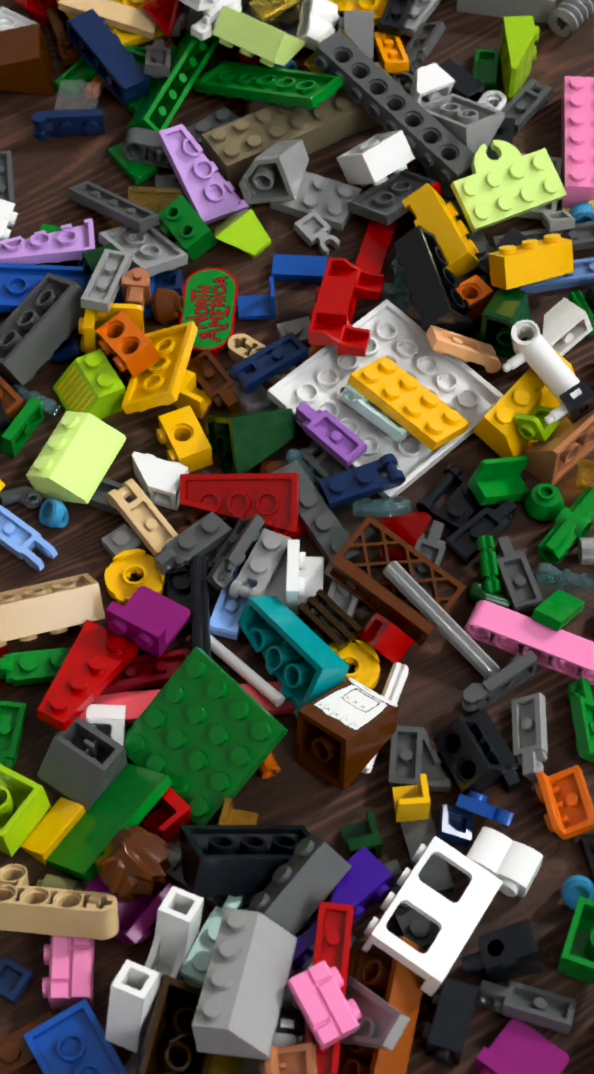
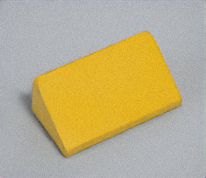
M60 797L36 825L20 848L46 865V859L84 816L86 813L85 807Z

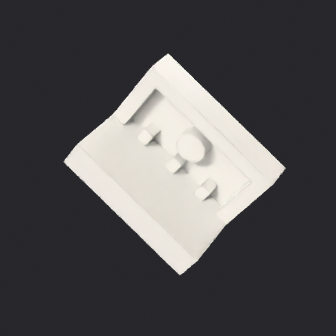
M288 540L287 556H285L264 596H276L294 614H299L298 605L307 603V599L310 596H316V592L319 589L323 591L324 557H308L306 552H300V540ZM313 608L311 609L314 614H319Z

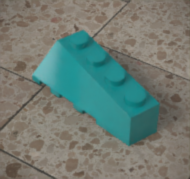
M276 596L248 597L238 624L256 653H262L264 656L267 671L270 675L277 677L282 685L280 691L286 700L290 699L296 708L293 712L298 719V710L342 683L350 666Z

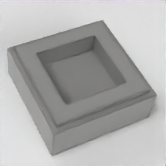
M567 210L541 214L542 224L549 232L575 228V218Z

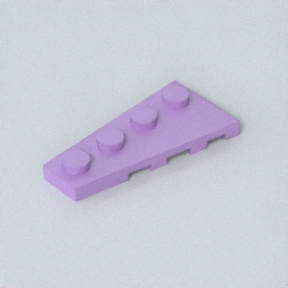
M183 124L158 132L157 137L189 204L206 225L230 217L234 213L248 210L249 205L244 199L241 200L234 192L235 188L229 181L226 182L218 172L219 168L213 161L208 160L202 152V147Z
M93 218L83 220L84 225L72 227L71 223L60 226V231L48 234L45 230L34 232L28 239L18 236L0 241V263L42 264L82 260V253L96 249Z

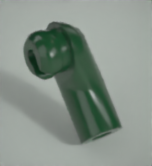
M478 582L468 585L466 597L470 603L476 604L477 601L486 600L507 609L509 608V598L484 591V586Z

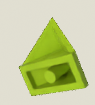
M252 209L232 214L215 228L216 239L239 248L252 258L256 257L271 244L270 237Z

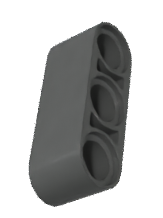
M133 127L127 131L122 151L128 160L173 170L157 137L159 131L141 127Z

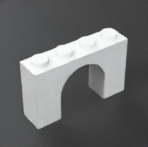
M172 886L158 908L154 940L145 965L142 966L127 959L111 984L105 1040L138 1053L145 1040L161 977L168 975L177 980L181 979L179 971L199 935L204 898Z

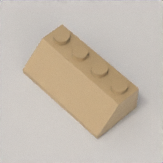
M88 573L0 592V647L6 646L7 641L19 639L21 642L38 638L37 634L40 633L61 634L68 631L67 627L75 625L83 628L87 619L98 624L97 620L105 619L99 583Z

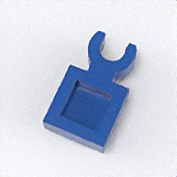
M469 790L468 795L459 794L455 806L501 824L511 825L514 813L486 803L488 796Z

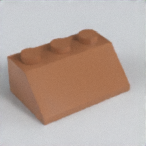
M594 410L573 424L567 416H564L546 442H532L525 451L529 462L524 469L542 483L555 485L594 449Z

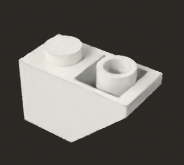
M134 451L132 454L134 474L143 491L149 493L153 504L177 511L180 505V474H189L188 467L176 461L170 462L156 458L152 454Z

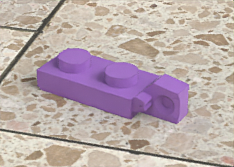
M305 401L296 407L295 418L301 423V428L345 468H348L367 451V444L327 410L321 411L319 409L315 411Z

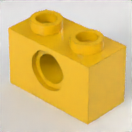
M190 405L158 416L159 428L156 429V435L160 445L165 444L168 449L166 450L168 461H176L187 466L189 473L213 465L212 447Z

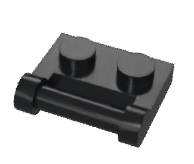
M449 464L443 472L444 476L426 497L420 498L416 503V507L419 512L428 513L432 516V520L444 523V527L455 532L474 517L484 505L481 506L467 485L471 477L464 474L457 465ZM452 483L458 485L459 487L441 509L435 506V503Z

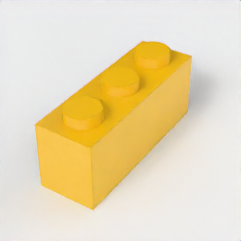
M547 234L543 240L539 241L536 239L524 240L522 245L519 246L504 245L499 247V251L488 253L491 286L505 290L574 272L572 240L561 238L560 234Z

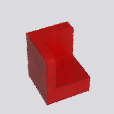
M377 612L362 630V634L358 636L392 663L400 662L415 642L395 624Z
M171 787L160 798L161 806L143 821V826L147 831L159 836L167 844L179 834L180 825H190L193 822L190 819L192 817L191 807Z

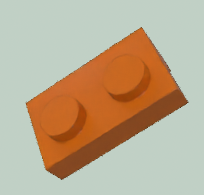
M575 765L550 776H547L543 771L537 772L536 776L539 784L535 785V789L541 803H545L548 813L544 814V820L551 833L555 832L564 841L594 830V807L582 769Z

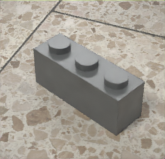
M311 833L308 838L299 842L295 848L294 855L289 861L281 865L274 872L272 881L268 886L252 898L247 911L262 913L295 936L319 907V901H324L352 866L324 840Z

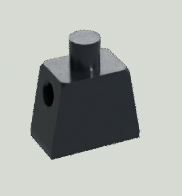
M529 918L478 936L476 939L479 951L460 956L466 977L486 971L488 980L492 983L543 972L539 948Z

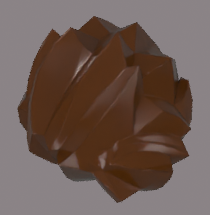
M141 826L123 828L105 847L104 854L95 861L99 877L109 889L111 895L115 894L120 899L138 901V897L152 895L154 889L167 883L165 876H167L166 872L171 866L168 860L171 857L168 852L170 846L159 836L146 831Z

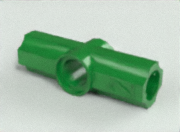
M594 487L585 488L570 508L564 507L558 514L552 529L537 547V552L541 555L542 560L549 564H559L575 543L578 544L579 538L587 536L594 521Z

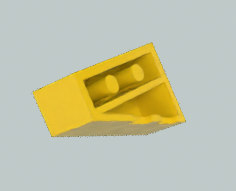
M426 183L402 200L404 207L416 217V220L413 221L414 224L435 235L449 263L445 268L457 280L480 265L475 255L479 251L473 241L467 239L466 235L469 232L461 220H457L456 216L459 215V212L451 201L446 203L429 183Z

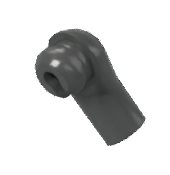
M27 485L0 492L3 506L19 503L33 509L39 507L42 503L41 494Z

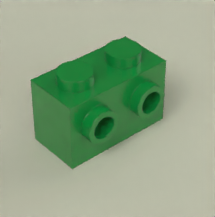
M183 195L157 213L162 221V224L159 225L168 239L173 236L176 240L174 244L186 252L192 261H195L218 243L210 228Z

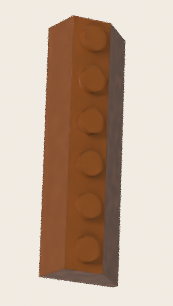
M397 936L399 939L410 945L418 952H427V950L423 949L422 947L415 944L406 937ZM365 942L354 943L347 975L356 979L409 1017L410 1020L392 1051L341 1043L338 1074H406L422 996L420 987L425 979L374 944L368 952H365L361 949Z

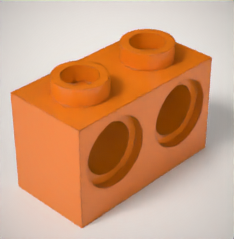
M120 311L95 330L101 340L97 344L107 357L111 354L114 357L112 360L121 372L126 370L133 379L161 359L152 341L123 311Z

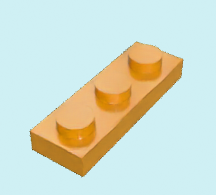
M374 32V47L384 70L390 74H400L401 72L409 71L410 61L400 37Z

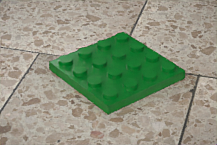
M195 647L124 735V747L126 755L137 766L167 774L171 778L173 783L170 787L191 807L192 817L190 819L196 825H212L222 812L225 797L232 798L233 800L287 734L288 730L201 648Z

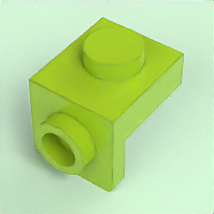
M537 405L530 415L516 413L513 420L518 427L519 434L523 438L546 442L563 418L548 425L544 421V417L555 408Z

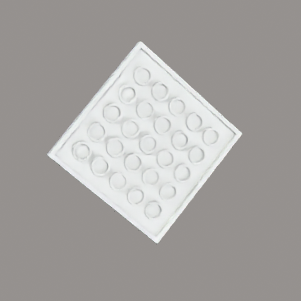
M386 299L352 325V327L370 329V340L365 357L337 355V346H324L268 389L267 397L280 408H291L294 417L296 415V407L304 401L315 411L319 409L321 411L327 410L367 444V451L350 465L352 468L377 461L386 454H394L397 460L396 467L403 472L406 480L398 487L378 493L389 503L472 435L474 428L504 395L457 357L449 354L441 355L432 350L426 332ZM386 356L410 376L417 379L430 392L436 394L449 407L459 412L470 424L466 432L432 451L412 434L397 442L349 407L340 397L345 385L348 384L347 381L351 373ZM295 418V421L301 426V423ZM383 472L379 475L383 478L387 476V473Z

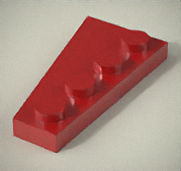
M180 474V504L208 512L213 511L216 514L236 519L259 515L265 521L263 524L265 526L298 534L299 474Z
M87 619L37 709L38 718L65 731L138 654V645L122 636L115 635L112 631Z

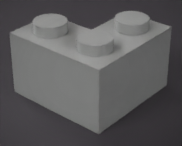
M344 11L343 17H339L338 31L374 62V11Z

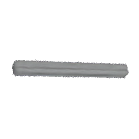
M397 561L390 562L384 568L383 574L436 626L435 628L484 678L493 671L499 672L500 667Z

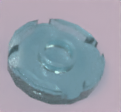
M382 496V498L376 500L364 498L352 503L353 516L367 518L370 515L373 518L400 516L411 512V500L409 501L406 497L392 496L390 499Z

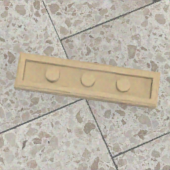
M60 0L58 3V10L74 15H79L93 9L99 17L105 20L107 25L153 39L158 27L145 11L111 0Z

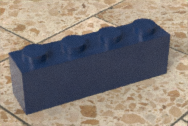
M91 9L67 20V39L122 106L148 94L149 75L144 74V68H141L136 62L134 55L126 50L119 37L113 34L107 27L102 17H99Z

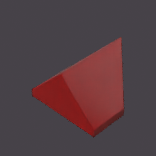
M144 0L141 7L169 38L185 4L179 0Z
M400 511L379 515L382 525L413 548L432 518L426 512ZM380 548V558L384 561L382 548ZM387 548L390 561L405 560L403 551L399 548Z

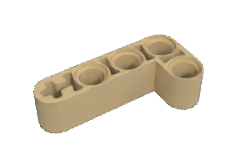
M8 864L0 868V930L96 940L113 938L119 932L118 904L115 896L102 892L29 886L28 870L25 866L21 864Z

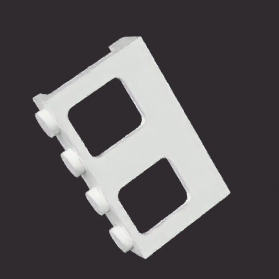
M437 836L433 838L429 846L421 844L411 859L417 864L413 870L408 867L405 868L396 882L401 887L396 895L390 891L380 907L385 912L381 919H378L376 916L373 917L363 933L369 938L361 948L368 952L374 944L425 979L420 990L430 997L444 981L503 883L502 880ZM433 854L438 855L470 878L468 887L456 903L449 901L427 886L418 877L419 872ZM400 903L409 905L439 927V933L426 953L418 952L387 930L386 924Z

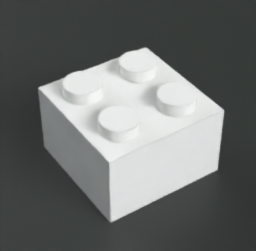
M402 130L375 134L337 157V161L348 184L352 186L360 185L361 188L372 183L374 186L386 182L389 174L392 172L396 174L405 170L408 167L407 163L415 159Z

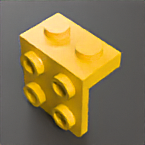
M113 303L108 313L85 309L84 318L80 317L78 332L83 334L81 337V352L88 354L100 349L97 343L101 340L95 330L120 311H123L145 334L142 306L131 303Z

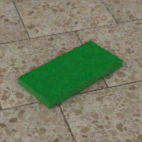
M128 763L49 855L46 862L51 868L90 882L98 873L95 861L104 854V849L112 838L123 828L138 826L169 789L173 781L167 774Z

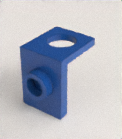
M273 276L269 277V294L237 296L238 320L275 318Z

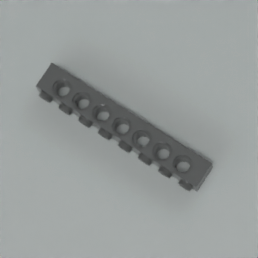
M340 31L335 32L316 45L314 56L316 67L326 74L341 76L343 83L341 88L350 95L355 103L362 106L371 118L376 119L387 132L402 130L412 153L421 161L424 167L429 168L438 176L443 184L451 188L452 182L472 175L471 164L475 154Z

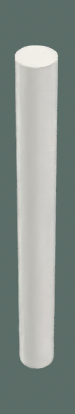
M210 634L211 651L276 707L284 703L285 697Z

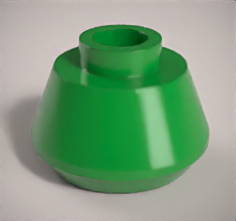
M541 483L536 485L526 495L524 507L532 518L539 521H551L556 519L564 508V500L557 487L549 483Z

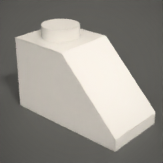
M436 63L420 67L414 74L410 96L420 105L449 95L455 80Z
M564 297L544 315L542 336L554 350L563 356L589 334L593 328L586 311Z

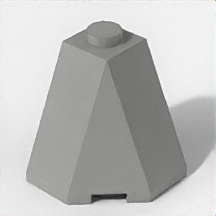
M302 139L278 141L254 159L239 181V187L247 204L296 199L309 162Z

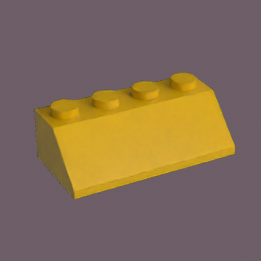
M555 350V352L560 356V358L574 373L572 365ZM530 367L482 418L473 432L502 458L523 456L528 446L532 442L538 441L523 438L518 432V427L513 417L516 413L530 415L537 405L556 408L560 405V402Z

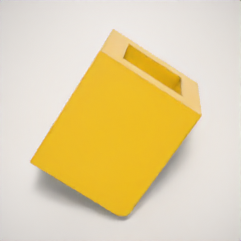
M186 369L177 402H174L173 406L180 409L190 405L195 416L202 419L213 403L203 390L197 388L196 373Z
M419 774L418 785L392 787L396 822L429 819L431 801L426 774Z

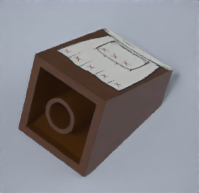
M353 678L346 679L298 710L296 761L344 791L396 732L398 705Z

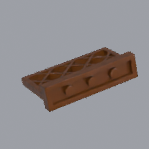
M368 515L340 551L336 552L331 558L324 574L372 610L391 621L422 646L436 626L421 615V612L409 600H401L397 597L396 586L388 578V581L377 582L373 579L370 569L385 568L392 562L389 559L387 548H399L403 551L405 560H398L397 562L402 567L406 566L407 572L413 579L412 566L422 565L428 570L429 578L414 580L419 585H430L433 599L439 605L445 604L443 609L446 612L457 601L466 589V586L372 516ZM368 526L379 534L380 542L365 543L364 531ZM382 548L384 562L369 563L367 549ZM361 550L363 563L353 564L344 556L348 551ZM446 583L455 590L451 597L439 598L436 584Z

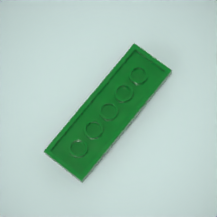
M222 61L196 79L193 84L195 92L206 93V95L242 98L245 101H263L265 104L277 103L283 104L285 107H303L306 110L317 108L322 101L331 97L335 91L343 86L341 76Z

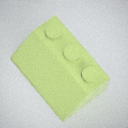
M224 5L212 31V35L220 38L218 43L229 48H233V45L240 47V53L251 58L256 54L261 57L259 62L270 67H274L275 63L285 66L304 47L306 42Z
M66 411L29 469L26 477L34 489L41 494L42 499L52 497L65 502L88 504L127 438L124 434L90 413Z

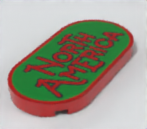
M214 267L199 269L193 272L184 283V296H182L184 312H180L179 324L194 321L198 328L191 351L193 355H198L206 349H209L213 356L220 354L222 349L228 348V340L234 335L238 284L234 276L226 270Z

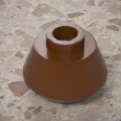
M158 287L153 292L151 305L157 322L165 325L179 318L180 312H184L183 297L179 296L176 291Z

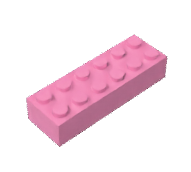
M564 76L561 96V158H563L561 182L567 195L561 199V208H572L577 203L594 200V77Z

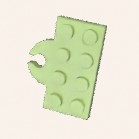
M493 140L490 144L491 149L497 153L498 160L488 158L486 154L487 147L485 144H482L472 158V175L456 180L450 185L472 233L561 200L567 195L546 148L522 156L515 146L502 140Z

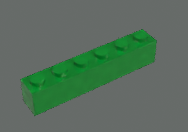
M191 29L187 31L171 55L169 77L156 79L125 130L128 131L133 127L154 131L166 129L218 45L220 38L212 35L210 38L200 41V39L190 35Z

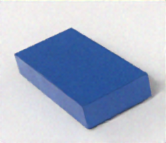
M273 254V280L322 283L327 266V256Z

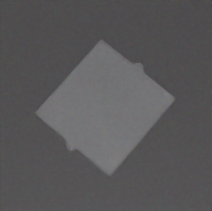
M61 79L54 110L97 109L102 87L101 83L84 82L82 79L79 81Z

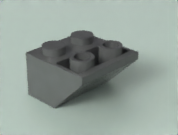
M78 717L65 731L60 730L53 737L36 775L37 779L66 799L81 804L87 812L128 764L125 747Z

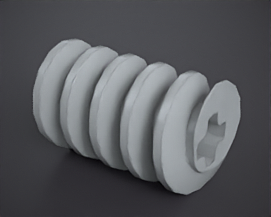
M563 0L549 14L548 25L551 30L563 38L574 33L593 14L594 0Z

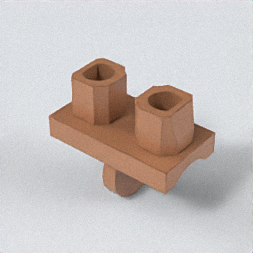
M136 267L130 269L126 276H122L123 303L141 305L144 314V306L151 305L150 276L145 269Z

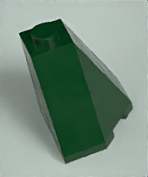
M498 288L483 311L479 341L492 345L497 356L510 359L516 355L512 346L511 329L518 321L531 320L527 292L515 288L509 290ZM524 337V338H522L521 340H522V341H529V340H531L532 338H530V337Z
M272 408L204 416L206 436L212 447V453H218L222 460L219 467L223 474H244L295 438L294 429L296 421L291 408Z

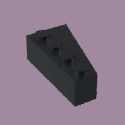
M418 225L393 243L397 253L396 260L402 267L405 275L403 280L412 295L411 302L417 309L420 317L419 324L421 328L427 332L430 325H434L469 338L479 332L481 326L478 321L471 320L468 314L472 310L466 299L463 300L456 290L460 286L456 277L445 268L449 263L435 235Z

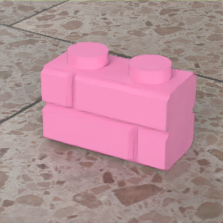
M51 935L50 944H44V965L50 966L49 977H43L42 995L43 998H48L51 1009L65 1010L86 998L90 1007L93 1008L94 939Z
M325 960L287 981V987L321 1051L357 1032L360 1027L357 1020L362 1018L354 999L346 1000L340 989L345 984L339 971L335 966L329 968Z

